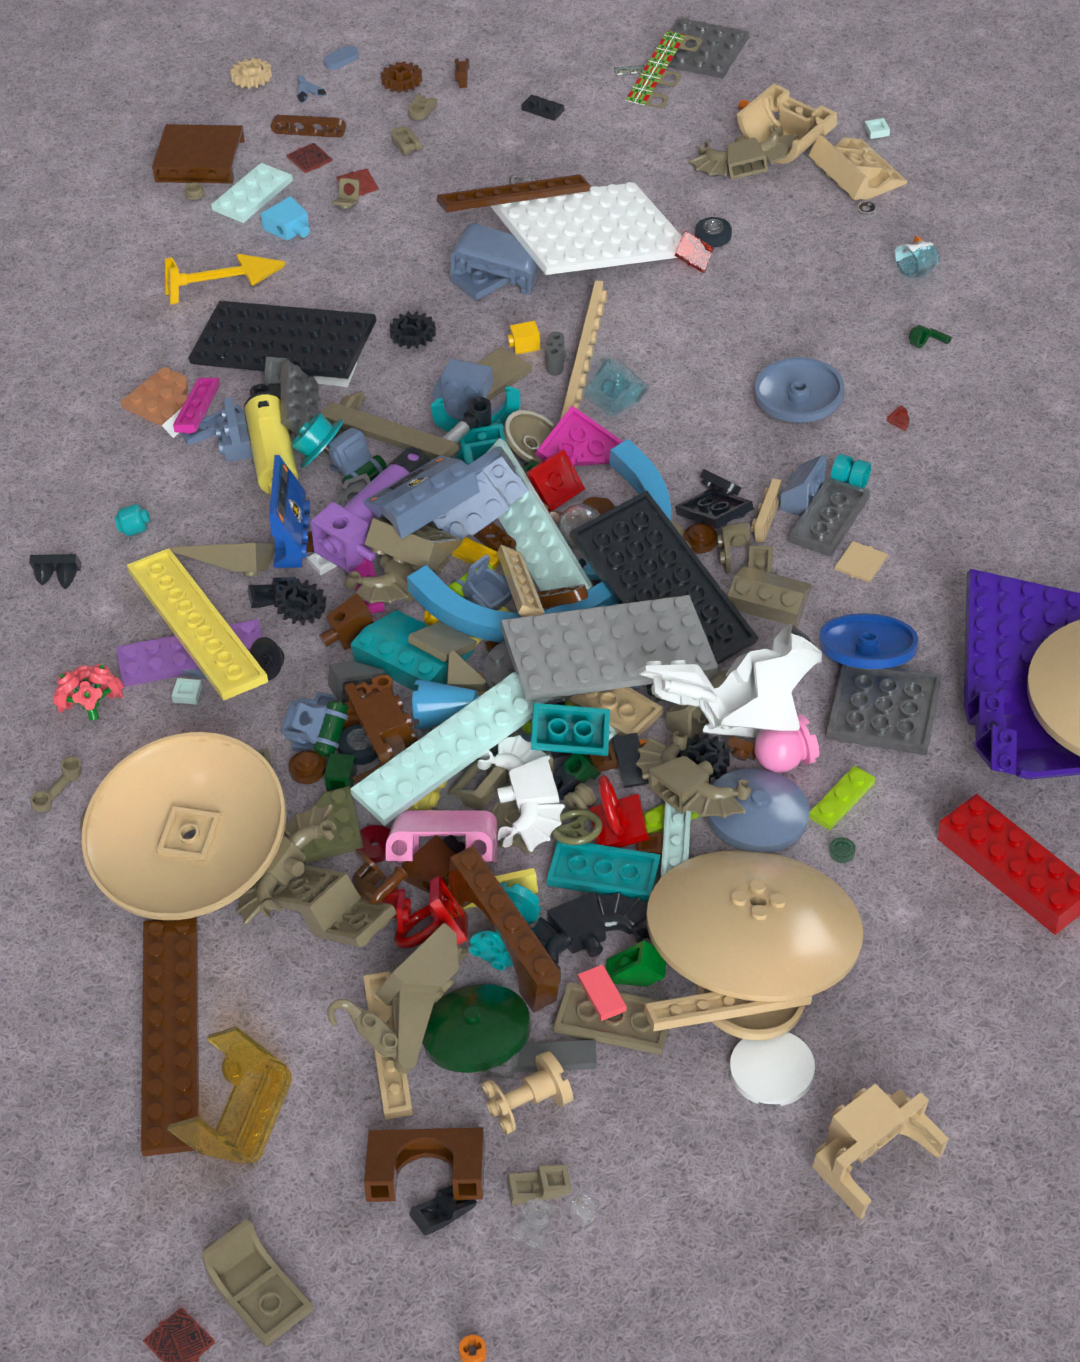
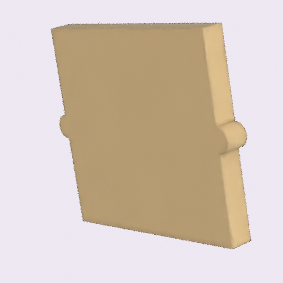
M852 541L834 570L848 574L851 578L856 577L870 583L888 557V554L873 549L872 546H865Z

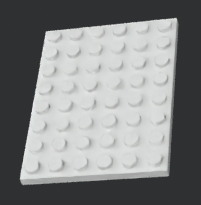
M632 182L619 185L610 184L602 187L593 186L588 192L490 206L545 275L686 257L692 255L693 248L643 191Z

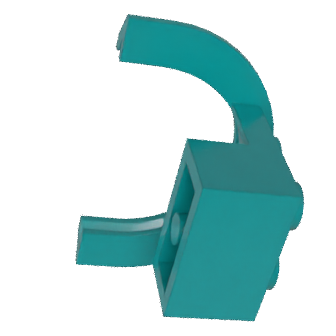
M510 386L505 387V403L492 416L491 424L486 427L470 430L459 440L460 449L465 445H469L475 460L486 454L499 438L506 441L503 426L509 415L520 408L519 389ZM438 398L430 405L432 418L435 424L442 430L449 432L460 422L447 414L443 398Z

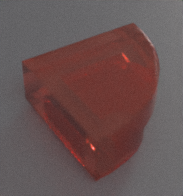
M902 405L887 416V422L899 429L906 431L909 427L910 418L908 411Z

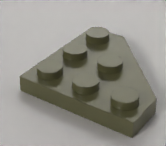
M350 786L325 792L315 805L319 808L328 805L333 806L326 820H332L337 829L330 830L334 835L332 840L328 841L322 836L311 841L301 850L306 855L303 864L364 848Z

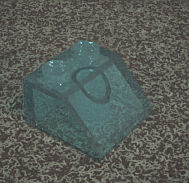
M607 357L584 391V394L608 416L612 417L637 404L649 386L623 363Z

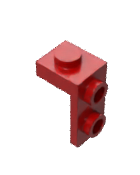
M396 889L389 893L381 903L393 905L397 914L392 918H397L398 934L404 933L405 925L410 924L411 899L406 898L405 889Z

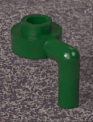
M922 325L912 328L909 333L910 344L917 348L923 347L930 337L945 344L951 342L952 339L947 334L933 328L928 329Z

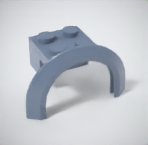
M450 359L434 386L433 401L443 398L447 414L456 420H463L464 413L469 410L471 399L475 397L487 398L493 386L492 367ZM505 400L498 407L491 410L492 416L503 407Z

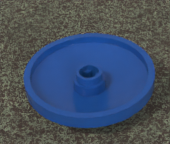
M869 613L849 614L834 618L823 625L819 634V646L827 657L838 663L856 668L883 669L895 667L911 660L918 650V635L910 625L893 617Z

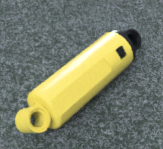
M257 384L250 389V397L244 404V414L257 481L261 490L269 494L271 499L275 455L281 456L297 480L298 472L293 448L291 447L289 429L281 424V398L272 393L270 386Z

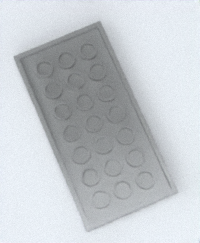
M690 595L501 620L500 627L525 702L653 684V679L638 675V669L646 666V662L661 661V665H670L671 661L685 660L686 664L698 665L706 676L717 675L719 669Z

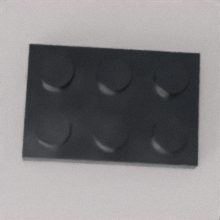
M711 488L676 505L675 509L679 516L713 526L714 528H723L728 522L745 517L746 513L754 510L751 500Z

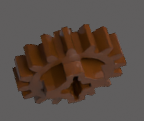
M406 61L396 62L395 65L389 64V68L384 67L383 72H381V82L385 89L390 88L391 92L397 90L398 93L401 91L408 92V89L415 90V86L419 87L420 82H422V70L419 69L418 65L413 66V62L406 64Z

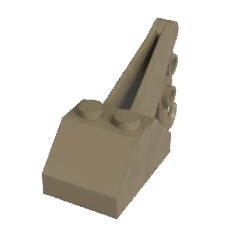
M443 923L388 977L376 992V995L386 1005L392 1006L393 1031L374 1013L366 1011L352 1001L343 998L330 1003L327 1009V1017L330 1023L336 1026L335 1010L338 1008L345 1009L350 1014L357 1032L379 1054L394 1058V1067L398 1072L402 1074L409 1073L417 1064L433 1004L441 999L446 991L456 982L452 978L459 970L456 933L446 923Z

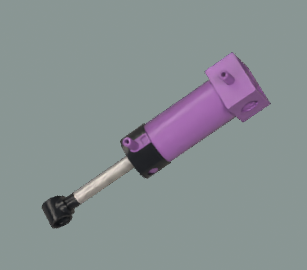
M485 397L471 399L469 410L464 413V419L442 438L458 442L473 428L489 426L492 421L490 400ZM408 447L343 507L331 502L311 520L314 552L347 573L356 569L365 558L369 561L374 560L376 554L371 551L369 546L365 545L372 519L378 517L365 506L363 501L432 461L433 458L428 457L419 449Z

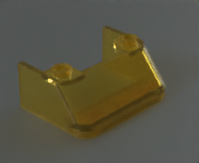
M235 1026L210 1034L206 1039L226 1055L222 1063V1073L224 1078L234 1086L216 1130L198 1116L169 1124L167 1130L201 1155L241 1164H251L259 1161L262 1157L291 1085L292 1076L289 1068Z

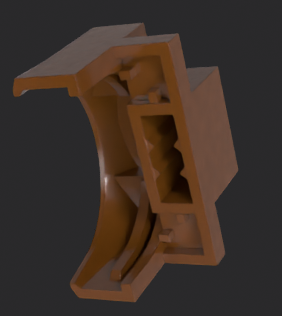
M353 682L344 686L349 702L345 704L349 708L346 714L348 718L345 720L342 731L350 726L361 724L380 762L374 768L354 776L355 785L418 741L411 727L413 724L408 712L401 711V709H404L403 703L399 695H393L390 687L379 692L374 690L364 695L362 689L357 691Z

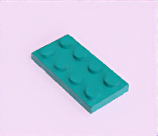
M558 841L547 876V886L588 893L593 892L601 895H612L619 892L627 898H640L641 901L648 902L655 887L661 855L590 843L567 845Z

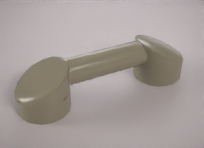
M68 756L62 760V776L48 792L37 791L31 795L30 803L32 809L38 812H48L52 809V801L65 786L80 777L82 767L79 758Z

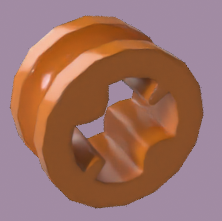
M468 1335L459 1343L461 1361L484 1362L487 1350L485 1341L480 1336ZM476 1345V1355L470 1356L469 1346Z

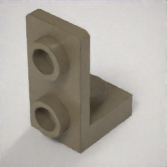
M750 523L727 524L721 528V534H717L718 549L722 548L723 550L719 552L720 565H725L726 573H731L729 547L750 545Z

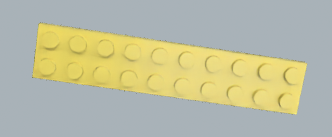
M170 548L127 564L128 573L223 701L268 682L265 671Z

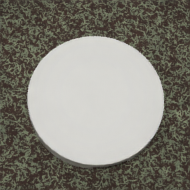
M788 1032L769 1040L755 1041L742 1039L736 1045L731 1055V1079L736 1089L745 1098L754 1103L788 1105L799 1100L810 1089L815 1073L814 1057L809 1047L800 1038Z

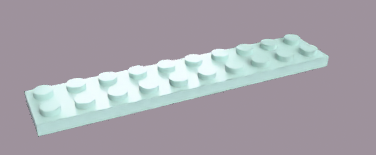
M499 438L487 452L501 446L516 466V472L528 487L529 492L510 504V509L498 517L507 534L516 541V550L522 553L534 581L540 591L585 584L587 591L593 588V585L508 444Z
M513 672L351 788V795L385 826L532 719L534 703L543 704L561 697L525 702L516 672Z

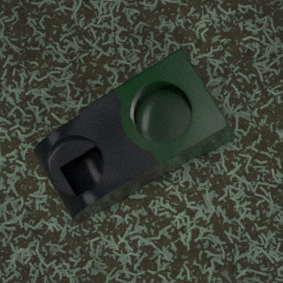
M574 753L553 774L560 800H564L567 793L574 792L575 786L579 783L584 784L590 778L595 780L602 774L584 754Z

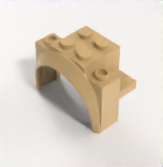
M875 1083L869 1089L862 1088L854 1095L851 1103L847 1106L844 1104L840 1105L831 1115L832 1121L827 1128L829 1131L826 1142L820 1145L814 1152L815 1159L812 1168L840 1196L859 1219L866 1216L867 1206L872 1200L855 1183L849 1173L853 1169L850 1164L855 1160L861 1163L864 1162L898 1134L908 1136L917 1141L936 1158L944 1153L949 1138L924 1114L929 1100L921 1092L913 1099L910 1096L908 1097L901 1089L893 1095L890 1093L885 1094Z

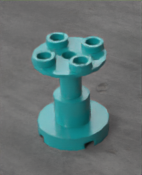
M500 883L527 924L536 922L542 910V905L540 907L538 905L540 900L537 895L518 884H513L511 888L506 887L507 883ZM496 929L494 932L479 931L473 934L469 947V952L473 956L480 957L491 963L494 969L501 971L506 970V967L514 966L508 950Z

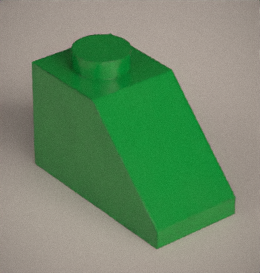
M643 940L608 958L605 969L614 984L647 987L665 978L667 962L661 957L654 946Z

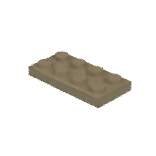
M572 982L567 984L554 1025V1033L596 1040V1042L659 1055L663 1054L669 1029L653 1032L644 1013L645 1004L660 1000L621 992L619 994L626 1004V1011L601 1021L581 984Z

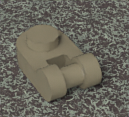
M418 94L408 107L409 117L413 120L426 118L432 110L436 109L438 105L437 98L430 97L428 99L424 95Z
M397 127L392 130V141L399 148L403 156L408 155L413 150L416 152L422 149L420 140L407 127Z

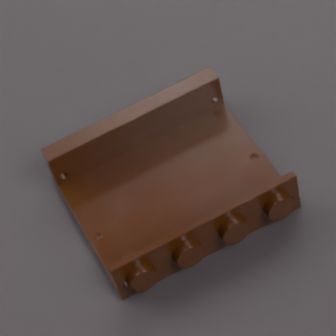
M166 124L152 165L155 182L233 184L232 165L238 144L245 143L243 126Z

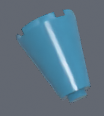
M416 680L414 685H419L418 691H413L412 695L414 719H419L420 725H416V727L422 730L439 726L481 695H478L477 690L427 680Z

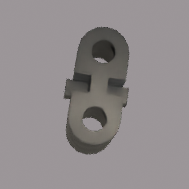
M561 332L549 334L545 350L547 372L553 376L560 375L563 372L566 358L564 335Z

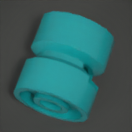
M840 453L834 461L830 478L864 489L870 478L872 464L861 459L854 461L853 457Z

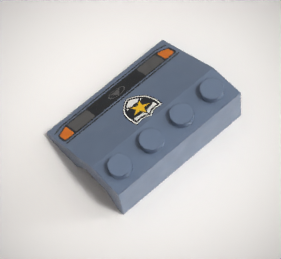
M440 455L367 498L363 503L378 518L384 515L392 523L398 536L403 539L480 491L474 470L462 460Z

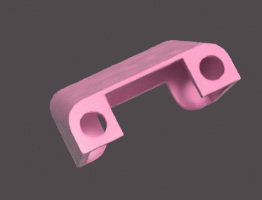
M406 810L394 819L386 842V861L405 862L413 861V854L419 850V836L453 835L466 837V849L474 845L485 863H497V819L489 811Z

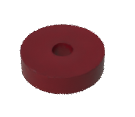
M371 825L360 830L364 848L356 849V854L359 851L363 852L373 863L385 861L386 842L390 829L381 825Z

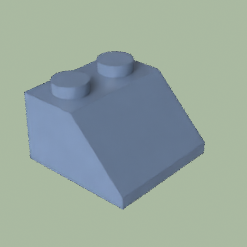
M820 455L799 465L796 472L790 474L786 487H782L779 492L780 510L798 516L803 515L825 482V455Z

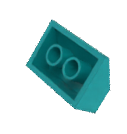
M534 703L531 723V750L608 756L610 709Z

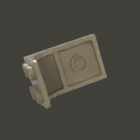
M245 1219L243 1222L233 1225L227 1234L219 1240L210 1242L202 1252L201 1257L209 1283L265 1348L314 1310L311 1302L266 1252L250 1219Z

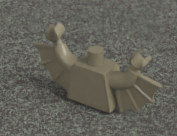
M774 125L770 126L771 134L768 139L759 143L754 137L746 139L744 136H739L735 142L728 144V151H716L710 148V143L706 141L705 148H702L700 145L698 146L701 156L690 159L688 163L694 165L696 171H704L710 176L716 174L727 176L729 167L731 179L767 172V161L773 165L777 160L785 158L789 150L792 149V142L796 140L798 134L783 135L784 132L781 125L776 131Z
M386 554L380 560V567L384 569V575L376 577L364 576V578H361L357 571H352L349 573L344 584L348 589H356L358 584H360L361 586L352 596L357 593L362 600L370 604L375 602L391 604L398 599H404L409 603L415 598L408 592L407 576L417 570L412 568L413 564L396 562L392 560L391 556ZM447 557L437 568L431 570L437 576L438 572L444 573V566L450 562V559Z
M673 732L672 743L669 746L652 737H648L647 743L638 749L640 758L636 762V766L642 770L643 779L649 778V789L680 814L691 811L699 814L701 817L719 816L725 819L731 814L746 813V810L733 796L741 800L749 798L752 787H748V780H739L737 787L734 789L731 787H716L709 784V776L713 774V768L708 761H703L697 765L687 756L677 758L679 751L686 749L688 734L684 737H678L679 732Z
M313 805L306 812L296 813L285 824L282 842L271 865L263 876L238 898L239 906L236 912L243 915L244 925L249 924L260 910L269 919L272 918L270 911L273 908L278 912L281 911V907L274 902L272 897L276 885L285 886L293 876L299 877L303 874L305 869L303 862L306 859V855L301 850L308 843L322 836L328 841L334 838L330 830H336L337 827L332 820H326L333 808L332 805L323 808Z

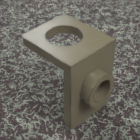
M340 178L339 198L332 201V204L339 205V208L350 209L351 206L359 202L360 181L358 179ZM351 183L354 186L355 190L352 195L345 193V184Z

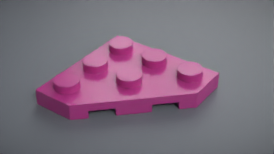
M571 406L536 451L535 455L544 461L558 451L565 449L573 466L610 464V450L623 441L580 410Z

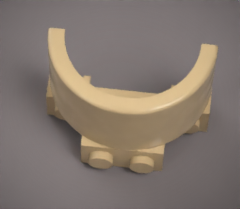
M772 84L737 114V120L743 136L746 139L754 137L759 143L768 139L771 134L770 126L774 125L775 131L781 125L784 132L783 135L798 134L796 140L792 142V149L789 150L787 156L775 162L787 164L795 160L814 144L818 135L825 136L837 126V112L822 105L814 109L791 98L789 90ZM772 111H773V112H778V111H779V115H780V116H779V120H778V121H777V119L774 117Z

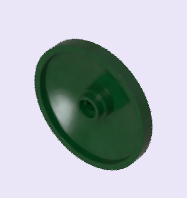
M479 984L457 989L445 995L433 1005L422 1041L424 1050L432 1062L449 1071L474 1073L495 1068L513 1058L526 1044L531 1032L529 1010L525 1001L516 992L502 986Z

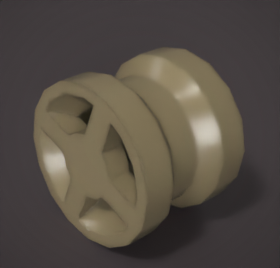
M579 783L575 786L574 792H569L564 797V801L570 810H586L588 806H593L597 801L594 792L583 783Z

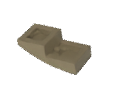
M567 1165L539 1166L537 1172L508 1174L507 1177L511 1205L553 1199L569 1194L572 1191Z

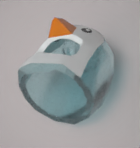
M916 235L914 236L913 245L902 244L895 249L898 268L908 278L928 275L940 261V254L935 245L929 241L922 240Z

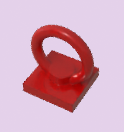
M605 775L600 776L598 787L602 804L589 808L602 821V830L595 838L596 844L622 848L649 840L639 794L617 799L610 779Z
M440 875L430 880V905L410 915V924L405 925L404 933L398 934L397 929L394 935V942L397 947L407 949L422 944L443 923H446L456 933L458 945L468 940V915ZM431 915L433 916L434 921L428 927L411 937L405 938L407 933L417 923Z

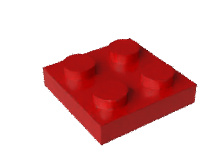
M565 449L558 451L526 472L541 501L548 506L549 512L585 490Z

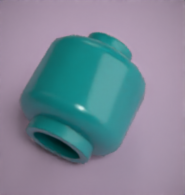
M137 503L120 508L114 517L119 533H124L126 536L145 532L148 527L147 523L151 522L148 510L143 509Z

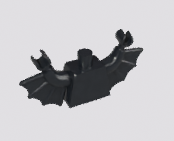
M593 892L547 910V921L540 917L536 925L531 928L560 972L561 968L558 965L559 955L563 951L568 949L574 954L585 949L590 957H596L603 951L600 942L606 940V932L620 930L629 935L633 934L636 943L643 941V938L651 940L646 926L637 927L638 924L646 920L647 907L642 904L640 898H627L619 892L612 895H594Z

